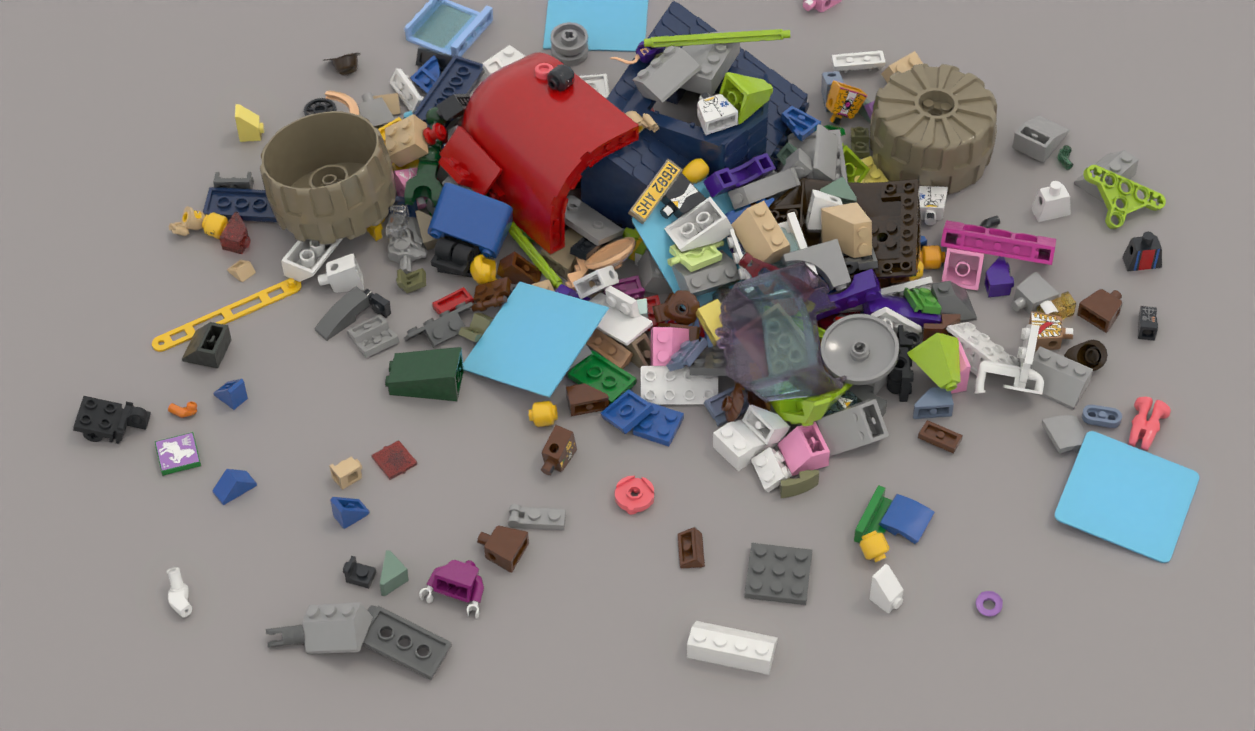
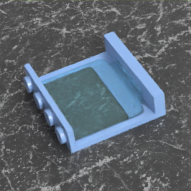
M430 0L406 24L404 29L406 40L432 51L461 57L493 21V8L486 6L481 12L449 0Z

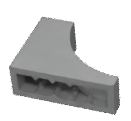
M793 167L732 190L728 194L735 210L798 186L800 181Z
M838 239L783 254L781 257L783 265H805V262L815 265L816 271L827 282L830 290L842 291L847 289V285L851 283Z

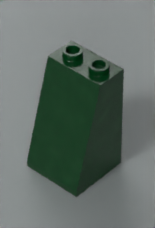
M462 347L395 353L393 361L389 363L390 375L386 376L385 387H388L389 395L458 401L464 374Z

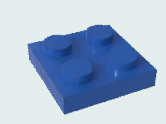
M628 389L600 414L604 420L626 434L653 412L654 408L649 402Z
M649 402L653 406L654 411L634 427L633 435L669 447L684 419V413Z

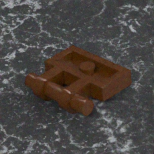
M509 277L477 285L474 294L476 304H473L471 307L472 311L482 312L486 311L489 307L496 308L506 303V296L510 294L511 287Z

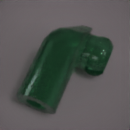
M1064 145L1059 150L1057 156L1058 161L1066 170H1070L1073 167V163L1069 160L1072 148L1068 145Z

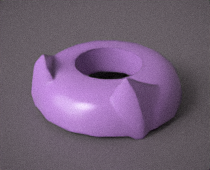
M994 591L981 592L976 599L977 610L980 614L987 617L996 616L1002 610L1003 599ZM991 600L995 603V607L992 610H987L984 608L983 603Z

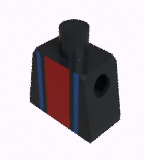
M1144 232L1142 237H1133L1130 240L1122 257L1127 272L1162 268V247L1158 237L1152 232Z

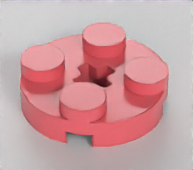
M627 476L616 485L615 501L621 509L630 515L642 512L654 503V486L644 477L640 479L635 478V476ZM631 492L639 493L638 496H631Z

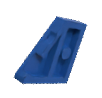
M433 55L410 77L412 82L426 94L441 75L436 57Z
M790 106L781 115V120L801 142L817 130V125H821L820 120L793 106Z

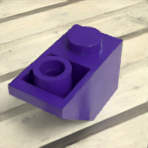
M999 256L986 271L984 285L988 298L1008 296L1011 294V288L1014 287V278L1009 274V263L1005 261L1004 257Z

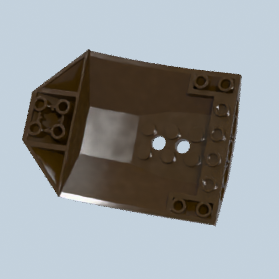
M803 177L799 180L800 185L790 188L769 207V210L778 224L787 221L788 213L795 212L807 247L822 243L821 229H807L805 223L812 190L820 191L821 188L834 181ZM919 180L875 183L847 182L857 197L858 205L872 221V247L878 261V268H873V271L877 278L916 276L921 244ZM883 236L888 237L884 242L878 241ZM857 268L855 272L849 274L850 279H853L854 275L864 272L865 270H859V268Z

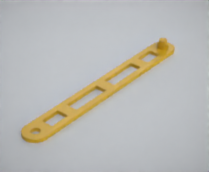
M293 278L282 281L155 337L152 341V347L158 352L173 348L192 339L195 333L193 326L221 314L224 319L216 323L225 325L299 292L302 287L301 282ZM280 288L284 292L272 298L268 296V293ZM257 298L261 301V303L234 315L231 312L232 309ZM185 331L187 334L175 341L171 339V336Z

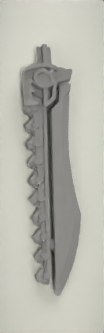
M392 215L389 217L388 223H395V225L389 228L387 232L388 258L393 262H398L400 269L405 274L411 273L412 261L427 257L417 217L406 216L407 228H405L403 216Z

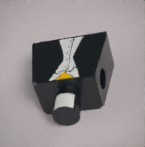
M681 173L660 200L665 205L660 210V213L666 219L672 214L680 218L706 200V198Z

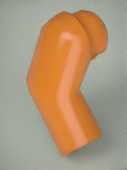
M190 401L187 403V407L182 408L171 403L168 407V412L180 418L192 416L197 412V404Z

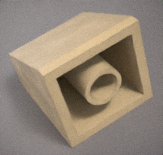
M857 202L821 208L822 243L838 239L842 253L850 257L858 258L872 255V221Z

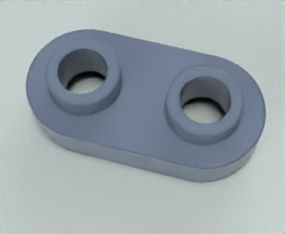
M1087 405L1083 409L1082 419L1090 425L1116 428L1121 424L1122 413L1116 408Z

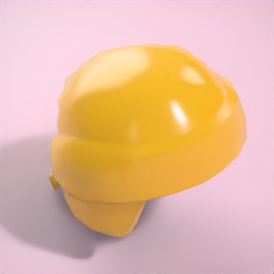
M484 255L476 256L470 265L473 279L479 285L497 280L495 260L488 259Z

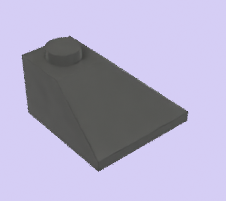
M951 281L933 283L931 285V292L942 307L940 316L941 314H961L960 323L977 320L967 291Z

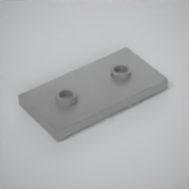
M567 196L569 199L565 211V224L597 246L623 235L624 230L575 196Z

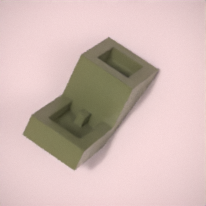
M474 313L470 327H461L459 335L478 342L494 318L484 313Z

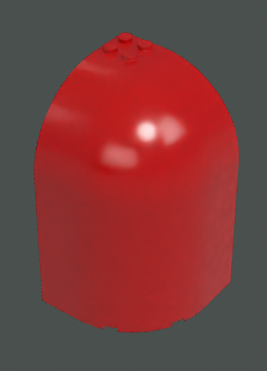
M537 52L500 68L482 81L467 103L462 127L503 169L495 182L505 193L504 203L513 209L514 223L551 255L565 247V211L569 200L567 195L570 189L574 190L582 178L581 173L588 166L591 168L605 156L639 140V125L575 73L574 83L564 91L551 89L547 79L543 80L535 76V67L541 63H548L555 68L563 63L551 55Z

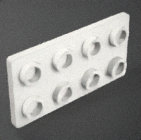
M612 286L605 289L606 295L598 293L589 301L609 307L597 329L626 346L653 325L651 320L640 315L637 300Z
M965 322L947 326L946 330L956 338H959L971 366L970 371L976 376L979 364L982 361L1020 367V363L1015 356L1006 353L1002 346L993 343L988 335L979 332L972 323Z
M641 366V398L647 402L657 405H704L705 400L718 394V376L690 375L688 366L674 371H669L667 366Z

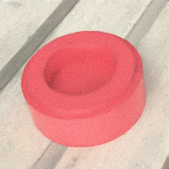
M548 63L538 64L535 67V76L539 79H547V75L553 69V66Z

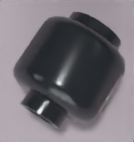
M563 64L557 65L547 75L549 87L558 91L567 89L574 83L573 70Z

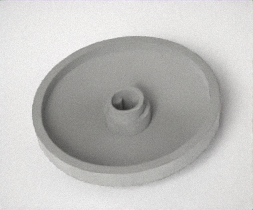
M867 314L848 315L835 321L826 330L821 341V358L828 372L838 380L853 385H867L883 379L893 370L899 356L898 338L891 326L882 319Z

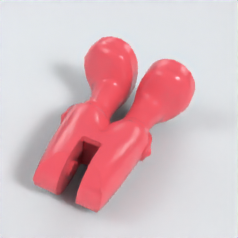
M1139 397L1136 399L1134 407L1139 413L1131 421L1132 428L1128 445L1136 447L1139 439H1142L1141 449L1148 451L1157 432L1160 431L1159 419H1166L1171 413L1170 407L1165 402L1156 400L1151 418L1147 421V414L1153 404L1151 397Z

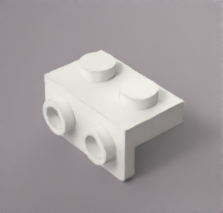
M771 447L751 459L767 492L778 487L780 480H786L792 476L790 470L783 464L785 461L783 455Z

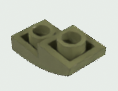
M861 126L851 127V150L858 158L870 156L869 129Z
M819 470L801 471L797 479L780 480L781 498L796 496L817 486Z

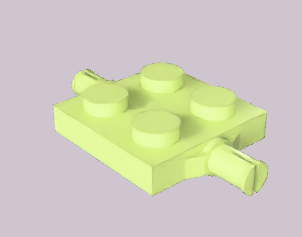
M721 240L717 243L682 252L674 244L669 249V252L674 257L667 260L668 265L671 267L681 263L689 271L693 272L721 261L722 253L717 248L724 246V241Z

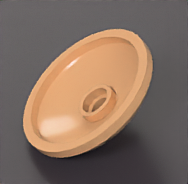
M633 237L613 241L601 247L585 260L584 264L586 268L591 270H598L610 265L616 270L629 258L635 248L636 241Z

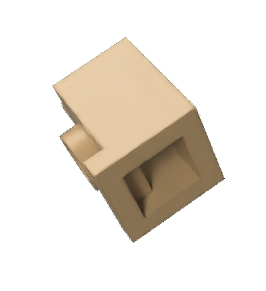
M352 456L342 460L336 466L333 464L329 465L331 477L342 490L362 479V465L358 459L354 460Z

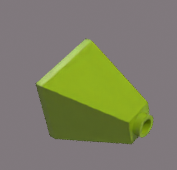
M730 72L725 73L720 94L737 109L738 124L743 123L769 101L773 93L771 84H768L763 79Z
M936 333L907 352L908 356L940 388L946 389V391H952L957 388V384L960 383L958 338Z

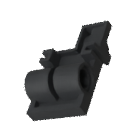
M446 234L445 239L440 238L436 242L435 255L430 261L431 265L465 276L471 262L480 252L479 246Z
M898 325L899 356L895 367L888 374L887 389L893 394H899L900 402H907L908 394H912V383L910 382L914 380V372L910 369L912 367V359L908 356L907 352L920 344V336L914 332H905L903 325Z
M83 396L73 431L83 433V436L92 442H99L104 437L109 438V442H112L113 438H115L116 443L119 444L123 439L127 426L146 430L151 412L141 407H134L132 402L126 401L123 409L120 403Z

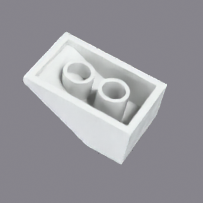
M711 197L664 228L681 252L720 242L730 235L729 229H733L725 214Z
M742 419L729 422L713 432V448L737 471L752 463L751 459L767 448H774L778 445V443L766 445Z

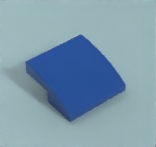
M896 494L879 525L894 536L899 533L913 544H916L935 512L911 498Z

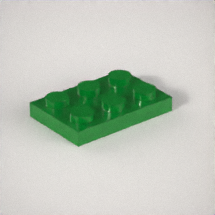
M592 350V354L568 372V378L576 384L585 383L608 394L610 405L628 389H631L637 383V378Z

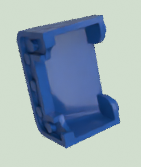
M445 183L429 224L428 234L435 239L444 238L447 234L479 246L482 255L487 258L493 257L497 259L513 223V209L504 202L452 183Z

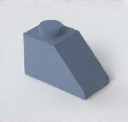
M939 386L931 387L914 404L913 419L952 416L954 403L951 391H946V389H942Z

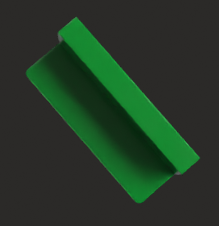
M877 486L855 529L854 542L860 544L862 536L875 530L877 533L885 534L886 529L881 527L879 523L892 502L891 499L885 498V487Z

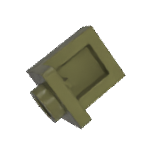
M420 268L405 274L402 269L397 270V285L407 294L426 286V271Z

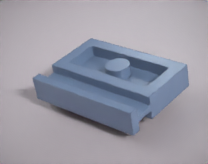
M702 338L701 341L694 340L690 342V340L683 342L680 345L679 351L671 356V360L666 365L669 371L682 369L686 365L688 367L691 366L708 345L706 339Z
M735 386L704 401L705 407L713 420L715 419L718 427L728 422L725 411L721 410L724 398L730 396ZM745 396L739 416L745 414L749 407Z

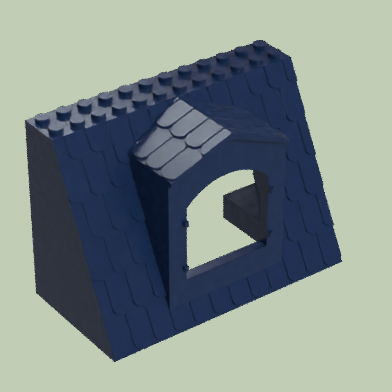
M673 0L648 38L653 36L705 34L718 31L700 17L695 16L680 3ZM740 47V53L728 72L763 79L768 84H771L773 93L769 101L743 123L705 135L703 128L696 126L693 122L687 123L660 114L659 111H651L656 101L643 97L633 81L637 74L647 68L651 62L643 63L638 59L636 63L629 64L606 99L623 113L636 111L641 117H643L644 113L649 114L659 126V129L653 132L644 128L639 133V140L605 156L591 168L588 166L581 173V201L604 217L623 224V229L626 227L635 229L632 223V216L628 212L667 159H670L681 169H684L692 160L701 158L709 167L707 178L716 171L727 167L729 170L734 169L754 157L767 153L776 168L774 171H778L781 161L776 155L788 143V135L793 133L781 120V115L790 106L806 113L809 108V102H807L808 94ZM723 80L714 93L720 94ZM679 88L665 101L677 105L686 89Z

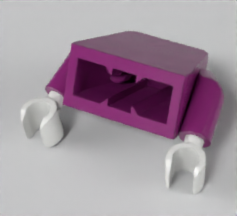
M451 560L448 564L435 568L426 584L428 585L427 588L420 590L421 600L428 595L426 601L428 604L431 603L434 599L431 593L433 590L434 592L467 603L472 601V604L467 607V616L469 617L470 611L474 610L476 611L475 619L479 617L478 603H481L484 584L475 563L471 560L465 563Z

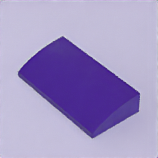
M882 295L880 298L862 304L864 314L871 315L887 307L920 325L922 330L924 323L941 324L942 322L939 314L922 313L921 310L914 312L907 299L903 297Z

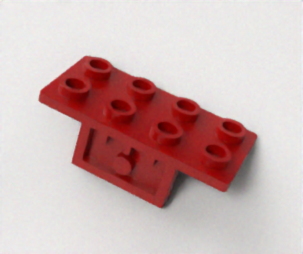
M461 126L457 127L440 152L441 159L438 163L459 185L470 187L474 192L485 196L503 171Z

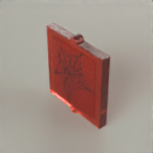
M399 440L389 446H384L382 450L371 455L389 480L400 474H405L407 470L418 465L417 461Z

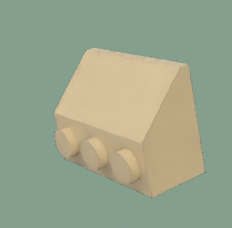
M765 201L747 208L731 224L744 251L758 260L771 265L781 260L783 254L790 253V243Z

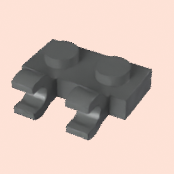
M873 247L872 255L858 258L849 256L844 259L846 265L851 264L847 268L849 274L855 272L857 268L865 271L878 268V261Z

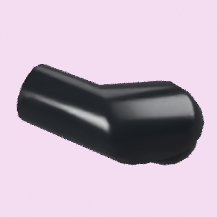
M998 216L984 219L980 226L990 229V227L1000 224V219Z

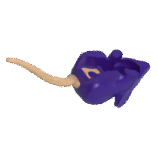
M642 41L636 48V55L633 61H627L618 57H611L610 59H615L625 64H634L638 59L643 63H649L656 54L662 53L665 47H644V41Z

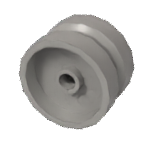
M567 22L556 26L552 30L550 40L551 54L554 58L566 66L579 65L585 61L589 52L588 34L582 25Z

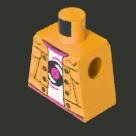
M833 80L826 102V108L833 113L830 121L839 125L842 117L854 118L868 95L859 88Z

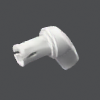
M174 567L166 571L171 585L168 592L169 604L181 617H187L192 612V606L188 602V585L182 581L180 568Z

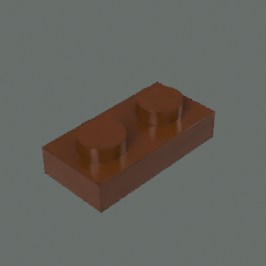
M929 420L925 422L918 433L919 439L953 454L962 441L963 436Z

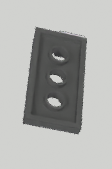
M371 605L367 611L373 618L363 645L432 680L450 650L452 642L380 606ZM388 629L392 632V635L390 637H383L380 633ZM401 639H408L411 643L409 646L403 647L399 644V641ZM420 648H426L429 650V653L426 656H420L417 651Z

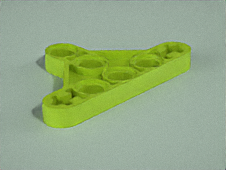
M1091 165L1083 172L1085 180L1096 185L1108 209L1105 222L1110 229L1121 227L1126 215L1143 207L1157 211L1166 204V199L1161 193L1098 165ZM1106 176L1112 179V185H1108L1105 182ZM1122 183L1128 186V192L1122 191ZM1138 190L1144 193V199L1138 198ZM1117 199L1123 202L1122 209L1117 207ZM1112 216L1118 218V225L1112 223Z

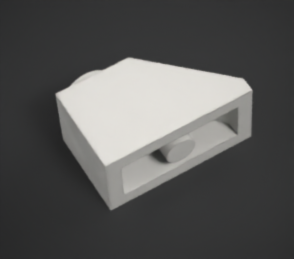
M749 405L742 419L766 445L779 443L785 438L790 428L778 414L754 405Z
M885 564L872 576L869 599L889 614L894 608L898 609L903 602V588L891 568Z

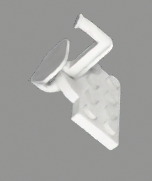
M1028 324L1026 328H1022L1020 339L1024 341L1023 346L1018 348L1017 358H1020L1021 362L1020 367L991 361H982L979 364L975 394L986 392L984 390L986 372L1015 377L1013 386L1003 384V388L1043 394V377L1033 369H1030L1033 363L1039 325ZM1027 380L1036 381L1034 390L1025 388Z

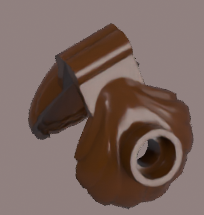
M678 290L675 293L671 292L664 303L652 306L655 321L657 323L672 319L680 325H690L697 320L696 311L700 308V303L696 296L689 291Z
M749 375L737 378L734 390L722 402L721 410L725 411L728 423L735 421L744 404L743 387L747 392L749 405H754L771 412L768 396L760 388L753 385Z

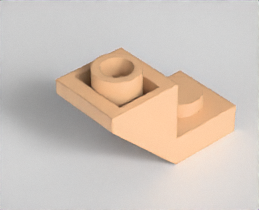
M576 257V265L573 266L574 272L567 274L568 282H565V286L576 291L573 282L589 274L588 268L584 264L585 260Z

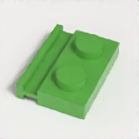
M905 287L903 295L914 312L921 310L922 313L940 315L942 307L929 289L913 288L911 291Z

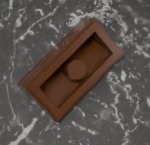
M696 527L678 533L680 568L705 567L702 533Z

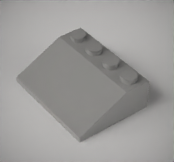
M718 31L711 33H725L726 31ZM740 43L683 46L682 49L702 69L680 88L700 94L708 93L712 97L723 80L725 73L728 72L740 53Z

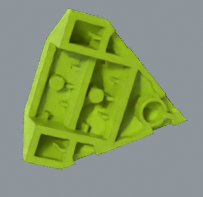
M830 384L803 388V390L796 392L789 390L769 395L768 398L770 404L784 421H790V424L802 423V426H809L814 424L813 421L822 419L831 406L853 384Z

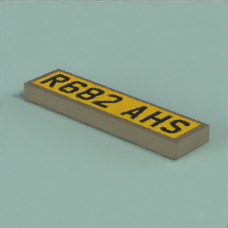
M667 159L628 214L643 224L683 169L670 159Z

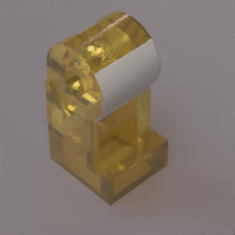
M1067 291L1062 293L1059 298L1042 302L1037 307V312L1060 316L1064 319L1074 315L1076 302Z

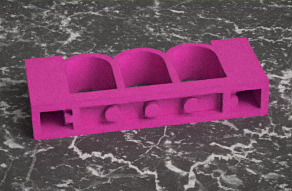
M946 220L941 246L1052 265L1056 239L1025 233H1013L1002 229H988L978 225Z

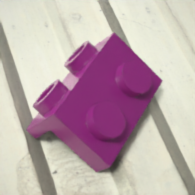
M638 275L619 279V283L612 286L635 300L644 298L645 289L644 287L642 288Z

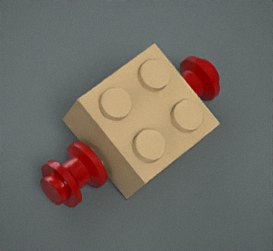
M413 114L385 128L386 148L391 163L402 167L428 154V144L434 145L436 144V139L442 141L446 138L447 132L445 127L435 123L433 124V129L427 127L424 121Z

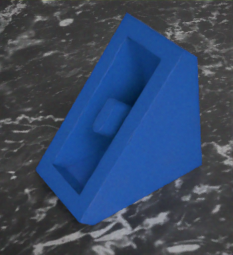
M243 379L228 381L213 393L215 397L233 410L248 399Z
M226 469L212 491L222 505H225L256 487L257 483L245 470Z
M332 497L330 499L333 516L343 529L368 516L370 513L360 499Z

